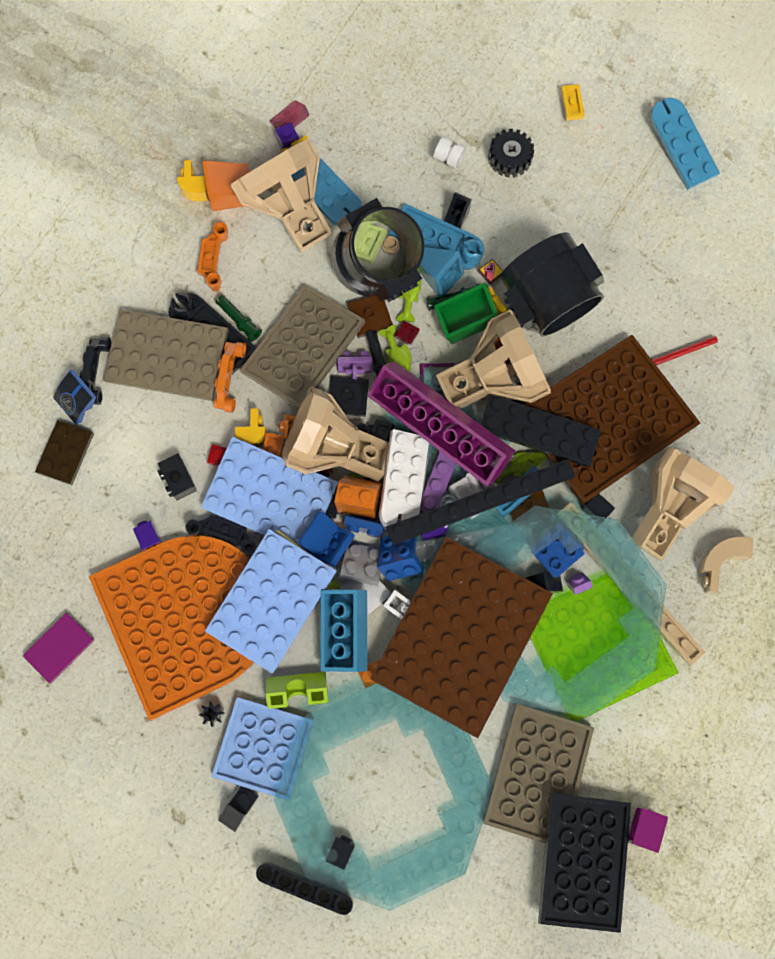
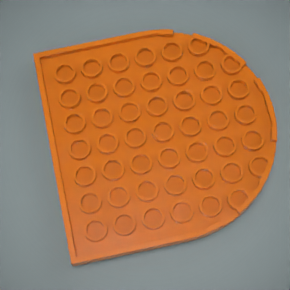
M206 536L178 537L162 542L89 576L149 721L155 720L228 685L243 675L254 663L205 632L250 560L238 548L227 542Z

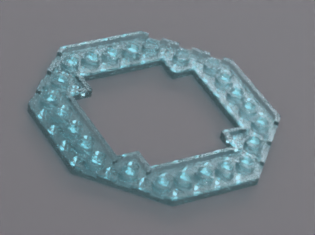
M534 506L472 551L513 571L557 539L569 555L586 543L633 608L617 620L629 637L566 682L563 681L553 666L536 678L521 656L500 697L504 702L590 717L655 670L667 584L619 520Z
M376 683L306 715L274 797V802L308 880L391 911L466 874L487 812L493 785L469 733ZM394 720L397 721L404 738L423 730L456 803L455 807L438 814L447 834L372 870L364 851L351 856L345 870L326 862V860L334 862L338 854L335 849H331L335 835L312 784V781L330 774L322 754Z

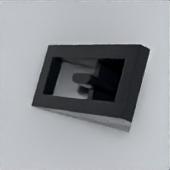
M455 192L444 221L461 229L470 212L472 199Z
M542 572L525 578L551 593L563 592L560 576L554 578L549 572Z

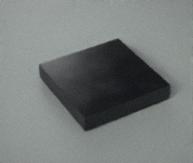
M332 377L330 394L344 414L347 416L366 417L369 379L357 378V380H353V378Z

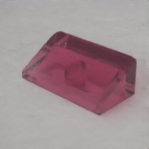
M295 100L273 117L270 123L276 129L292 123L295 128L309 117V112L304 104Z

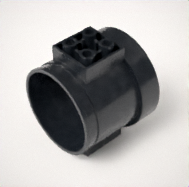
M375 198L345 215L337 222L340 231L334 240L331 258L334 271L346 288L362 296H378L381 302L387 300L389 303L402 296L403 293L419 286L417 282L422 280V277L417 269L424 255V238L419 225L409 214L398 208L382 207L378 198ZM367 221L380 222L392 229L399 237L404 248L405 265L397 279L384 280L377 278L367 272L360 264L354 247L355 234L360 223Z
M568 232L553 235L532 246L514 259L500 276L508 290L504 293L506 296L504 302L509 310L516 312L515 317L521 328L525 327L528 331L536 327L541 337L551 335L571 325L589 313L604 299L603 293L598 289V286L604 283L603 274L584 244L582 243L577 246Z

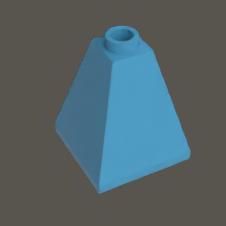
M424 247L423 259L418 267L419 273L437 296L445 295L464 274L461 255L457 251Z

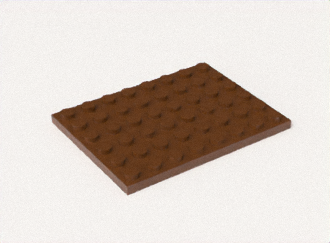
M630 335L550 387L551 393L532 403L527 402L524 404L601 430L591 466L588 468L570 462L575 478L565 481L582 505L701 424L633 335ZM544 453L552 465L564 461V459Z
M446 537L370 679L470 735L479 738L553 593Z

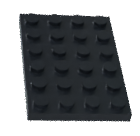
M550 792L538 916L539 924L621 933L631 803Z

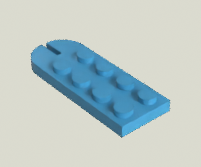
M665 98L663 101L657 102L651 111V122L686 189H691L718 176L720 172L684 104L676 98Z
M320 158L314 202L332 224L338 226L337 222L361 207L362 203L359 197ZM302 168L292 174L293 181L295 182L305 176V170Z
M404 204L402 211L409 214L422 231L424 247L459 252L463 270H470L479 265L484 255V244L479 237L410 205ZM391 229L389 236H393L400 241L399 237Z

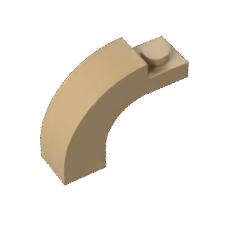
M729 538L720 542L706 553L699 567V573L706 574L703 578V588H705L706 594L718 592L720 567L725 560L737 559L746 561L752 558L753 538Z

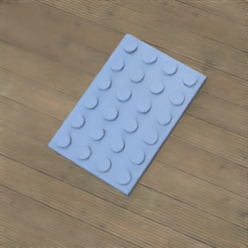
M232 437L201 508L263 535H266L269 529L273 532L279 530L309 553L299 544V539L318 511L326 513L339 482L316 472L306 475L289 468L283 463L281 457Z
M269 529L205 632L273 674L321 598V590H326L337 571Z

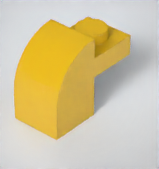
M184 160V168H181V177H177L181 193L191 201H208L205 176H194L191 160Z
M250 408V427H235V438L255 447H260L264 443L267 432L266 426L260 427L263 426V415H260L258 408Z

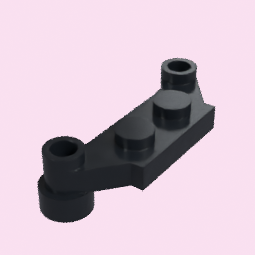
M110 337L90 338L89 346L86 347V352L83 353L84 364L83 370L80 371V378L96 396L93 405H101L103 400L102 391L94 390L100 353L110 352L112 344Z
M210 514V517L204 520L192 519L186 523L185 529L191 536H199L204 533L239 545L242 553L247 556H252L257 549L255 542L250 539L246 532L248 528L235 522ZM198 527L195 532L192 531L193 528ZM247 547H252L250 551H246Z

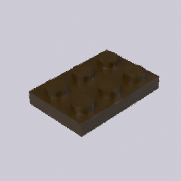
M57 420L35 473L72 486L94 433Z

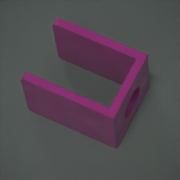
M636 808L628 843L659 853L668 817L644 808Z

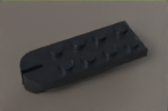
M176 293L177 301L186 309L177 305L172 297L169 307L170 318L226 327L229 329L226 342L246 343L244 358H235L233 375L249 359L256 347L198 295L193 293Z

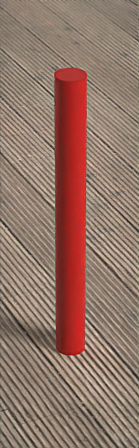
M716 336L652 359V361L657 366L718 343V339Z

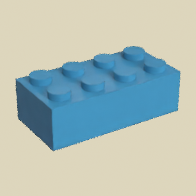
M321 590V671H367V590Z

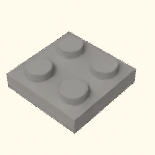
M350 543L345 552L339 578L378 586L381 571L377 567L379 549Z

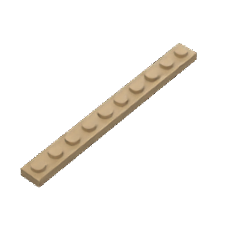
M572 502L556 514L561 523L688 666H691L706 653Z

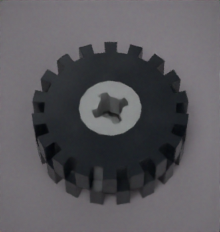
M509 129L508 132L502 130L501 135L498 132L495 138L491 140L488 160H490L489 164L493 166L495 172L499 170V175L502 176L504 173L509 178L513 174L514 178L517 177L518 173L521 176L524 174V171H528L534 156V143H531L532 139L530 137L526 138L527 134L525 132L520 134L518 129L516 132H513V129Z

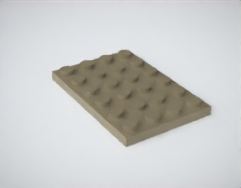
M304 284L240 369V372L299 409L307 395L308 389L311 386L319 387L338 361V357H341L363 327L365 319Z
M120 309L103 381L213 402L216 390L215 380L220 372L218 363L224 354L229 329Z
M515 704L483 824L545 843L550 792L577 796L594 727Z

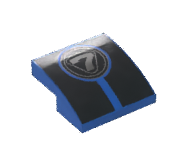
M70 370L57 387L53 399L76 425L82 422L85 412L93 407L96 396L76 372Z

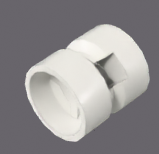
M442 137L435 149L433 158L440 162L447 161V165L457 169L465 155L466 147L458 143L454 145L452 140Z

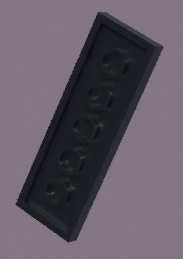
M490 394L480 424L498 438L564 460L568 459L570 462L588 468L591 466L601 433L599 429Z

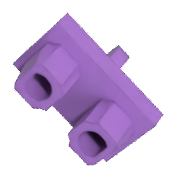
M344 351L341 357H338V373L353 374V380H357V374L372 373V357H369L368 351L359 352L358 357H351L349 351Z

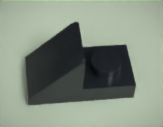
M240 786L230 803L226 805L218 821L236 832L259 796L246 787Z

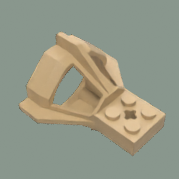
M309 139L287 149L230 185L241 205L280 219L300 253L333 234L314 202L320 157ZM304 168L305 176L294 182L291 175ZM270 187L275 192V194L265 200L257 196ZM304 222L311 225L309 232L303 230Z
M508 310L490 319L470 359L436 375L447 400L459 409L490 394L532 403L551 393L540 365L512 310ZM499 337L503 346L496 350L493 343ZM510 359L511 364L506 365L504 361ZM518 376L522 385L514 386L510 378ZM461 382L466 384L463 389L459 388Z
M311 386L301 403L289 430L288 437L283 444L282 459L287 467L306 475L341 466L379 482L385 474L389 442L359 430L357 426L355 427L348 420L331 394Z
M675 448L665 449L651 471L652 505L630 541L650 556L662 561L680 531L687 529L701 515L725 503L735 487L719 473L694 458L681 453Z

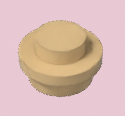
M393 236L385 238L382 243V249L387 254H395L400 248L399 240Z

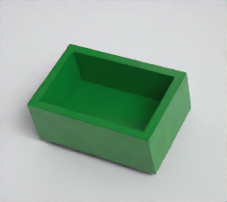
M485 282L434 305L445 337L451 344L485 330L490 319L500 315L492 293Z

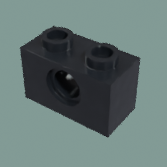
M179 453L157 463L160 468L157 472L161 480H166L168 484L165 489L169 497L173 496L178 501L197 491ZM174 475H180V479L178 481H171Z

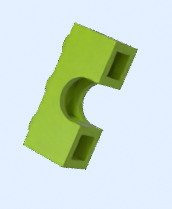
M326 672L266 677L265 694L268 709L288 707L289 699L296 695L307 697L308 705L328 703Z

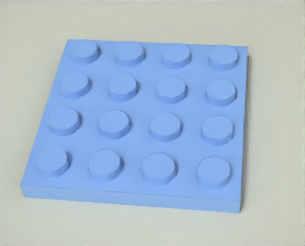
M237 697L211 777L290 801L314 720L275 708L268 709L265 705Z

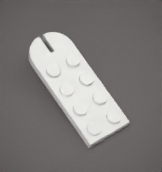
M395 429L390 433L379 518L385 529L386 526L397 523L398 519L402 521L419 515L429 442L417 434Z

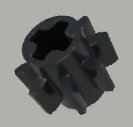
M210 701L208 707L201 706L204 711L199 716L205 719L202 724L205 725L209 721L211 727H214L216 721L222 723L220 716L224 715L225 712L219 710L221 704H217L214 707L213 702ZM211 709L216 712V715L213 716V719L207 716V713H210Z

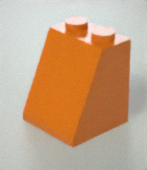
M202 161L207 194L212 211L244 207L239 202L230 185L251 172L249 171L248 164Z
M345 475L338 483L334 502L337 512L375 520L383 482Z

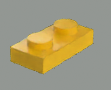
M579 84L562 86L561 94L566 121L584 119L585 113Z

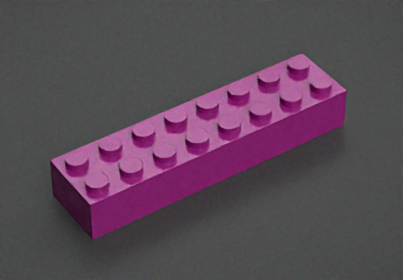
M395 361L383 365L367 395L486 486L497 481L515 452L512 447Z

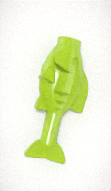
M421 280L417 282L419 286L398 297V299L404 298L405 300L404 312L397 317L398 322H415V318L411 314L412 302H418Z
M393 324L387 329L378 331L379 335L387 338L390 349L386 350L389 362L395 361L410 372L412 355L406 344L402 347L397 345L393 336L396 331V325Z
M539 451L530 453L520 452L513 455L509 460L512 465L502 471L495 483L497 485L501 484L502 479L512 474H515L516 478L521 477L534 465L539 468L543 462L547 461L545 454Z

